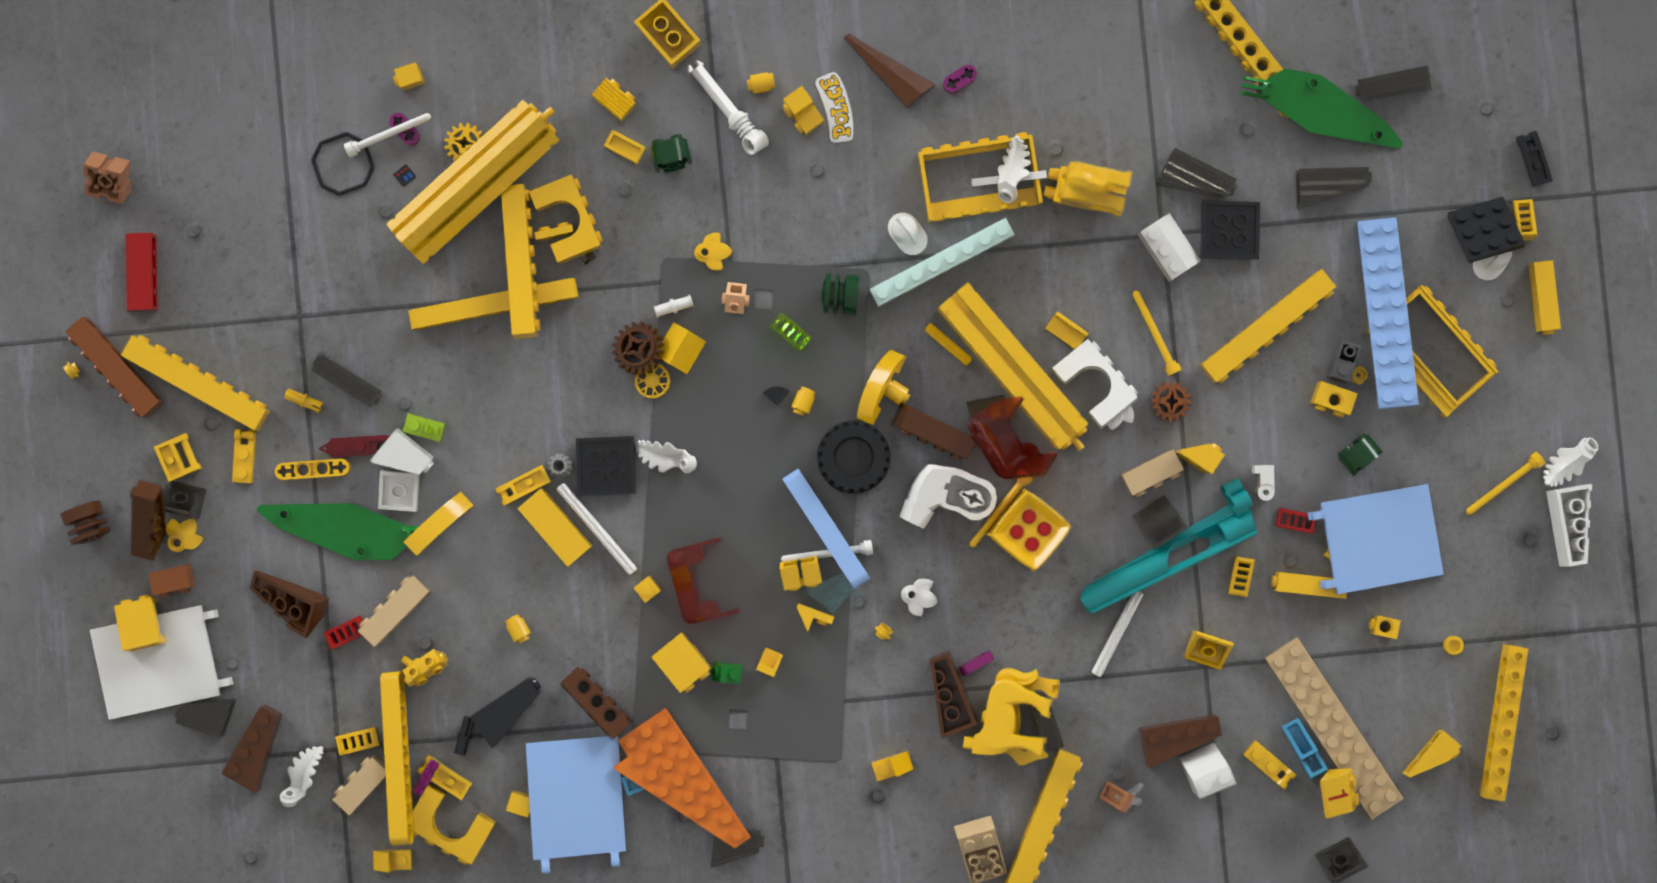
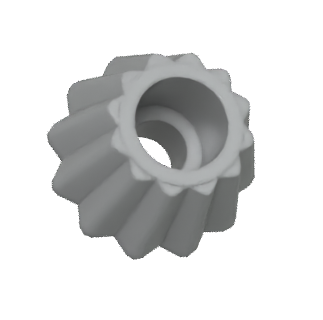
M556 453L555 456L550 457V461L547 463L551 476H555L557 479L560 477L565 479L566 476L571 474L570 471L573 470V461L570 460V456H565L564 453ZM559 462H562L564 464V467L561 470L557 468V464Z

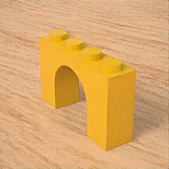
M572 174L529 191L538 212L558 204L572 205L579 212L580 224L577 231L570 237L551 244L555 258L560 265L602 248L600 242H603L600 231L596 232L593 226L596 224L593 214H588L586 209L589 206L585 195L581 196L579 189H582L578 178L574 179Z
M429 784L413 810L414 836L420 835L425 838L424 841L429 845L434 846L436 844L441 847L443 853L447 855L453 854L458 857L457 860L465 865H468V863L472 865L497 821L480 812L465 836L453 839L442 835L436 827L435 815L447 793Z

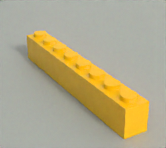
M524 184L510 185L503 191L501 197L511 330L514 339L538 337V331L541 330L540 320L536 317V312H539L538 300L535 301V294L538 293L537 282H534L533 275H536L535 263H532V256H535V250L530 238H533L532 226L529 227L532 212L531 208H528V201H531L529 190L526 189Z
M1323 269L1318 270L1199 366L1213 383L1218 381L1222 383L1229 377L1228 373L1231 370L1237 371L1244 365L1243 361L1246 358L1252 359L1259 353L1258 349L1264 346L1266 348L1274 341L1273 337L1279 334L1281 336L1289 329L1287 326L1290 323L1294 322L1296 324L1304 317L1302 314L1305 311L1309 310L1311 312L1319 305L1317 302L1320 299L1326 300L1334 293L1332 290L1336 285Z
M139 335V337L131 336L121 356L255 431L261 429L270 413V410L266 409V404L258 400L256 402L250 400V395L243 391L237 393L232 390L233 386L223 381L221 384L216 381L217 377L211 373L206 372L204 374L199 371L200 367L195 364L189 363L188 365L182 362L183 358L173 353L171 356L166 353L167 349L163 346L150 344V339L143 335Z
M1057 748L1005 883H1033V880L1036 881L1040 874L1038 867L1040 862L1044 863L1047 852L1045 850L1047 844L1051 845L1054 834L1052 832L1054 827H1058L1060 823V811L1062 808L1065 809L1067 805V793L1069 790L1072 791L1075 785V780L1073 779L1075 773H1079L1083 762L1080 761V756Z

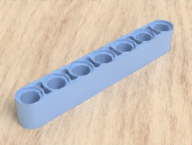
M796 469L782 478L853 588L856 589L870 580L869 575L800 470Z

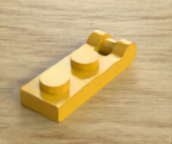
M235 429L232 482L253 483L256 431ZM242 439H248V445L242 444Z
M540 465L499 486L495 490L497 494H500L503 506H506L552 481L544 466ZM509 488H511V490L514 493L511 496H509L506 491Z
M1256 740L1243 753L1248 760L1284 790L1288 786L1287 783L1297 776ZM1282 770L1286 774L1280 779L1277 775Z
M427 755L424 759L425 763L419 767L417 772L422 775L424 769L427 768L428 762L431 759L437 760L431 755ZM437 761L439 766L434 771L435 774L431 781L458 799L463 800L473 783Z

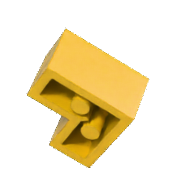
M803 86L783 99V110L788 118L793 117L796 122L794 126L800 134L804 133L807 136L825 123V120L813 105V100Z

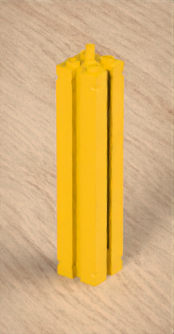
M522 100L517 104L516 108L507 113L386 225L398 240L422 264H425L430 256L436 254L550 150L552 145H555L560 140L555 135L558 131L547 121L555 111L549 107L542 114L532 103L528 105Z
M966 283L938 307L937 311L943 316L950 327L1042 435L1051 443L1055 450L1066 449L1071 443L1078 451L1085 447L1077 437H1080L1087 431L1085 427L1088 425V422L969 283Z

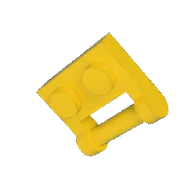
M187 433L154 446L168 482L202 469L200 463H197L188 442L189 437ZM181 443L190 467L185 468L176 444Z

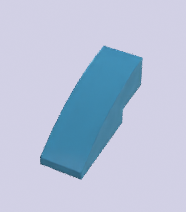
M1296 718L1281 726L1310 781L1326 773L1328 768L1300 719Z

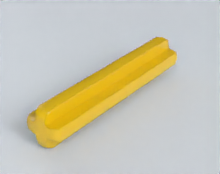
M932 323L928 324L925 332L965 366L969 365L972 357Z

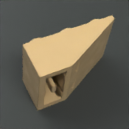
M991 815L954 826L970 883H979L1008 874Z

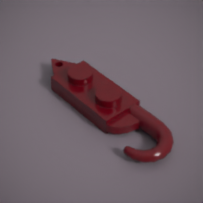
M390 436L330 438V441L321 446L319 450L331 455V458L372 455L376 452L378 443H385Z

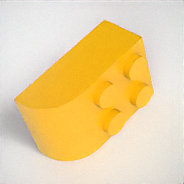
M658 0L634 21L640 32L672 69L702 45L701 40L666 0Z

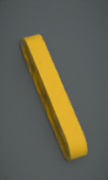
M346 459L286 462L276 466L275 475L280 480L345 476L350 472L351 464ZM340 462L346 465L343 473H341V470L335 469L333 470L334 474H331L332 466H339ZM321 463L327 465L328 469L325 474L318 472L317 468ZM303 464L308 467V473L304 476L300 475L298 471L299 467ZM292 465H295L294 473H286L285 477L283 474H280L283 466H285V469H293Z

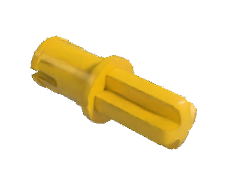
M287 389L284 395L286 400L300 405L301 408L306 407L317 413H320L321 406L324 403L309 397L307 393L304 395L292 389Z

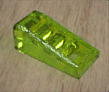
M781 312L769 326L770 329L799 352L812 338ZM782 320L786 321L780 329L777 328ZM791 325L792 327L784 334V330ZM795 330H797L798 332L795 334V336L792 339H790L789 337L791 336V334ZM802 334L804 337L798 344H796V340Z

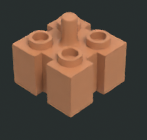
M92 152L83 164L84 177L88 178L85 182V195L99 199L102 196H106L108 201L123 204L131 192V179L128 178L131 173L130 160L118 157L110 160L108 155Z

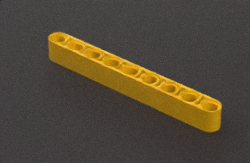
M575 278L538 284V293L535 294V301L538 300L540 306L578 298ZM509 290L409 310L411 329L419 330L510 312Z
M402 671L385 672L381 674L380 686L389 839L391 845L394 846L412 844L414 841L404 674Z

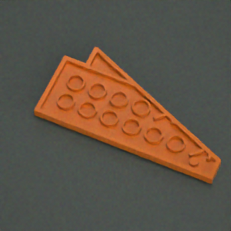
M667 708L618 740L628 757L614 766L615 770L733 848L738 847L751 838Z

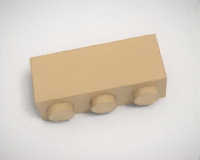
M1171 449L1121 474L1120 477L1129 495L1139 497L1146 493L1145 489L1151 486L1155 489L1164 484L1163 480L1167 478L1173 480L1181 476L1180 472L1184 469L1174 449Z
M376 755L371 758L368 756L360 764L362 768L358 772L354 771L347 778L349 782L346 786L341 785L334 792L336 796L333 801L349 816L356 811L386 778L385 763Z

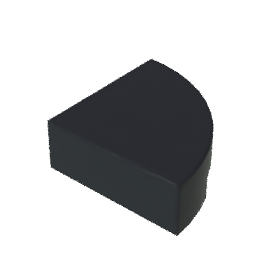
M771 387L765 390L763 394L778 406L790 391L784 387Z

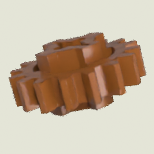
M1172 380L1169 385L1166 382H1162L1163 387L1157 385V392H1151L1155 397L1149 399V402L1154 403L1150 408L1156 409L1154 415L1160 414V420L1162 421L1167 417L1168 422H1171L1172 418L1175 421H1179V415L1183 418L1186 417L1184 411H1190L1187 404H1192V401L1187 399L1191 396V393H1185L1187 387L1180 388L1181 383L1178 382L1174 385ZM1167 389L1166 395L1164 397H1159L1160 394ZM1176 390L1182 395V398L1177 396ZM1170 396L1172 400H1175V404H1171V406L1170 403L1166 402L1167 399H1170ZM1159 405H1162L1166 409L1165 412L1161 410ZM1182 406L1180 411L1174 414L1175 408Z

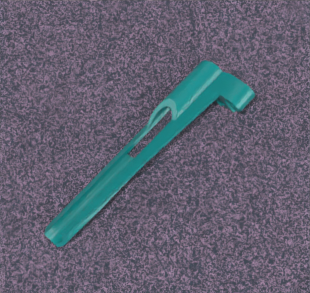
M1236 478L1220 486L1228 503L1227 506L1122 567L1087 585L1081 594V601L1085 610L1094 614L1257 535V528L1250 508L1253 506V503L1240 480ZM1200 537L1209 540L1210 545L1207 550L1169 568L1168 559L1171 551Z

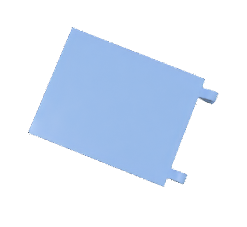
M1428 484L1322 502L1320 511L1308 513L1309 520H1324L1333 579L1320 581L1321 589L1335 587L1336 594L1444 575Z
M618 735L613 740L608 736L525 743L533 860H541V872L550 873L549 859L602 853H610L612 867L620 866L619 852L626 851L621 773L614 769V766L620 762Z

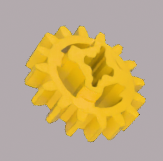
M459 123V128L452 126V133L447 131L450 137L444 139L448 143L444 148L450 150L447 155L449 157L454 156V162L476 143V141L471 139V133L476 136L477 141L483 135L481 130L476 132L478 129L476 125L471 128L470 123H467L466 127ZM467 140L470 144L464 148L460 143H465ZM453 146L459 148V155L455 152Z

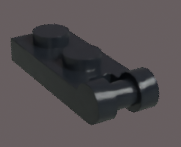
M1533 131L1526 136H1517L1516 142L1520 147L1532 188L1552 182L1553 179L1538 133ZM1531 142L1533 147L1528 148L1527 143Z

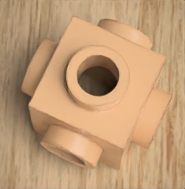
M728 282L726 293L723 292L722 304H725V312L744 314L745 306H749L750 295H746L747 284Z

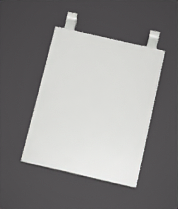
M202 605L158 614L160 634L165 636L166 643L132 652L122 651L117 624L90 630L109 720L221 695V687L234 684L232 677L217 678L205 623L207 619L219 617L218 609L203 612Z

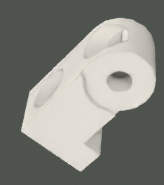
M1252 465V473L1257 474L1256 497L1264 501L1272 499L1275 493L1274 465Z

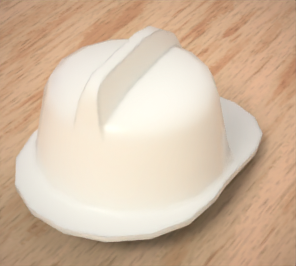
M905 212L898 213L889 220L888 232L904 253L917 255L926 248L928 242L927 235L911 214Z
M1512 251L1473 262L1474 273L1482 280L1497 278L1510 262Z

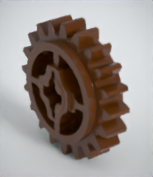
M632 322V328L625 325V332L619 330L621 337H614L618 341V343L612 344L613 347L617 348V350L612 352V354L617 356L614 361L620 362L618 367L621 369L625 368L627 373L632 372V374L637 375L639 371L640 374L644 375L645 369L652 372L651 365L658 367L655 361H662L659 354L665 352L660 349L661 346L665 345V343L659 341L662 335L657 334L658 330L652 328V325L646 324L645 326L643 322H640L639 325ZM645 334L648 338L646 340L638 339L636 335ZM630 357H637L640 362L632 363L628 359Z

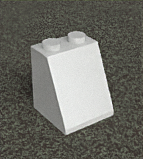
M397 428L370 461L375 464L420 475L422 471L426 474L434 464L431 460L434 457Z
M1214 742L1178 757L1192 792L1199 798L1236 784L1228 763Z

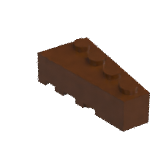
M903 404L899 406L891 425L900 429L899 432L909 437L912 434L917 437V441L927 445L929 442L934 445V449L942 453L946 450L951 453V457L959 461L961 458L968 459L977 438Z
M139 480L136 487H133L130 493V498H132L131 555L154 561L167 534L162 485Z
M950 650L933 656L930 659L942 739L976 726L978 719Z
M268 705L260 706L221 774L253 793L258 792L262 786V779L266 772L267 762L272 752L274 738H276L282 713Z
M1215 714L1139 728L1145 763L1148 768L1222 736L1219 717Z

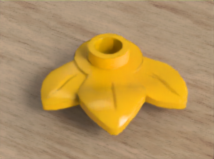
M720 233L708 234L705 236L703 243L699 244L694 250L695 258L705 263L709 269L714 271L722 270L721 260L726 259L732 253V249L728 245L720 243ZM701 250H706L707 255H702Z
M173 518L169 521L166 532L169 536L167 545L171 551L192 550L202 543L203 537L195 534L197 530L195 519H187L181 524ZM177 539L181 542L179 546L175 545Z

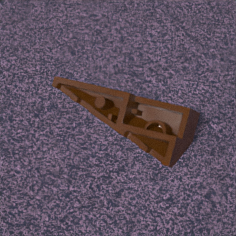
M850 34L844 37L848 44L906 108L910 107L916 100L935 86L929 80Z

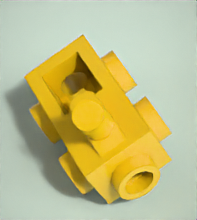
M435 649L420 659L416 658L413 661L404 656L401 662L407 666L402 670L405 675L404 680L409 687L425 684L431 676L441 673L448 665L447 656Z

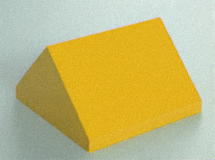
M673 322L662 341L665 345L660 347L665 352L660 353L659 356L666 363L688 374L706 341Z
M1192 630L1184 658L1221 670L1234 643Z

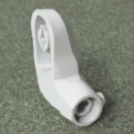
M928 464L919 472L911 485L900 518L924 529L933 516L934 509L940 506L948 510L957 511L970 520H981L989 516L995 508L997 501L996 490L989 481L961 469Z

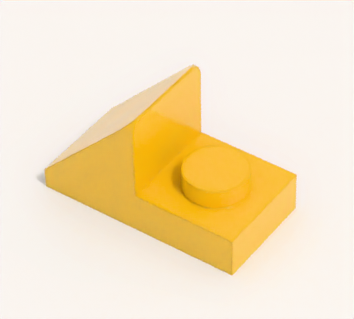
M800 603L797 605L807 632L813 618L817 619L816 623L827 626L828 623L832 624L834 616Z
M908 750L871 762L877 782L893 776L898 777L914 769Z
M412 849L374 850V870L391 872L392 870L413 869Z

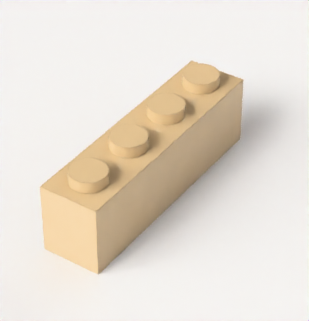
M412 575L411 578L407 576L400 583L402 587L398 591L393 590L386 597L388 601L384 605L379 604L373 610L375 614L370 619L365 618L359 626L361 628L358 632L374 647H378L431 593L416 576Z

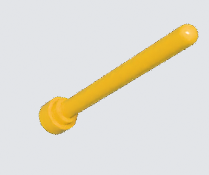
M1135 290L1133 297L1166 362L1165 371L1167 375L1170 376L1181 371L1179 363H1176L1175 360L1173 361L1140 292Z
M1534 452L1529 456L1528 463L1468 507L1466 513L1472 515L1531 469L1542 467L1546 464L1542 456Z
M1023 470L1019 472L1016 484L969 542L970 547L974 548L977 546L1023 486L1026 487L1027 484L1030 485L1033 481L1032 477Z

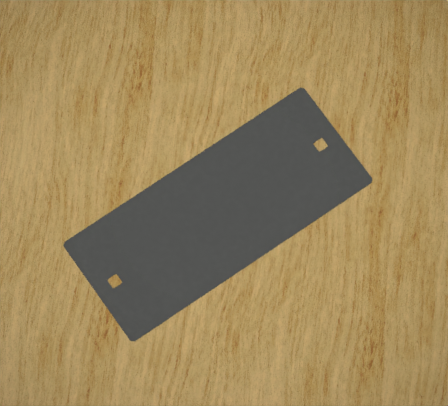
M668 257L662 262L659 305L669 302V299L676 300L690 295L694 307L679 310L676 314L670 313L660 316L658 319V334L662 335V338L659 341H663L674 322L705 340L706 344L688 374L663 360H656V363L667 369L671 382L668 391L663 396L653 400L651 443L654 445V442L658 441L664 446L665 443L669 442L677 449L686 450L691 456L696 458L697 466L691 473H684L679 467L671 468L664 473L659 472L658 466L653 469L649 468L642 581L651 575L662 591L646 603L641 599L633 730L667 708L696 754L835 762L841 757L851 583L834 557L818 558L822 583L816 587L803 585L796 591L784 590L780 572L782 556L827 550L828 548L782 478L799 469L848 545L853 546L856 494L841 492L826 482L818 467L817 453L823 436L832 427L841 422L861 421L857 418V412L863 393L869 273L865 269L738 261H722L723 269L714 271L697 259ZM826 273H831L832 282L836 281V273L840 275V282L845 281L847 274L859 275L856 315L843 314L842 305H838L835 314L833 313L834 305L830 304L828 313H824L821 300ZM728 282L747 284L746 295H750L749 306H745L744 314L725 312V304H722L723 292L726 293ZM755 290L774 291L772 309L754 308ZM659 367L655 374L659 376L663 370ZM667 377L660 378V383H667ZM660 385L655 388L659 394L663 391ZM771 387H784L790 392L777 406L763 394L765 390ZM801 387H806L816 392L814 395L816 398L809 414H804V416L795 414L793 412L794 409L791 408L796 393ZM850 439L843 442L836 451L837 466L848 475H858L860 443L858 439ZM797 561L800 578H803L801 561ZM798 603L834 616L832 624L828 623L827 626L816 623L817 619L813 618L807 632L797 609ZM683 631L691 643L704 656L711 668L714 661L743 665L741 684L713 681L710 669L708 670L710 674L702 681L698 678L694 682L695 686L687 693L682 691L680 693L652 659V656ZM765 648L783 654L774 677L756 670ZM731 709L748 711L747 729H730L728 727L729 711Z

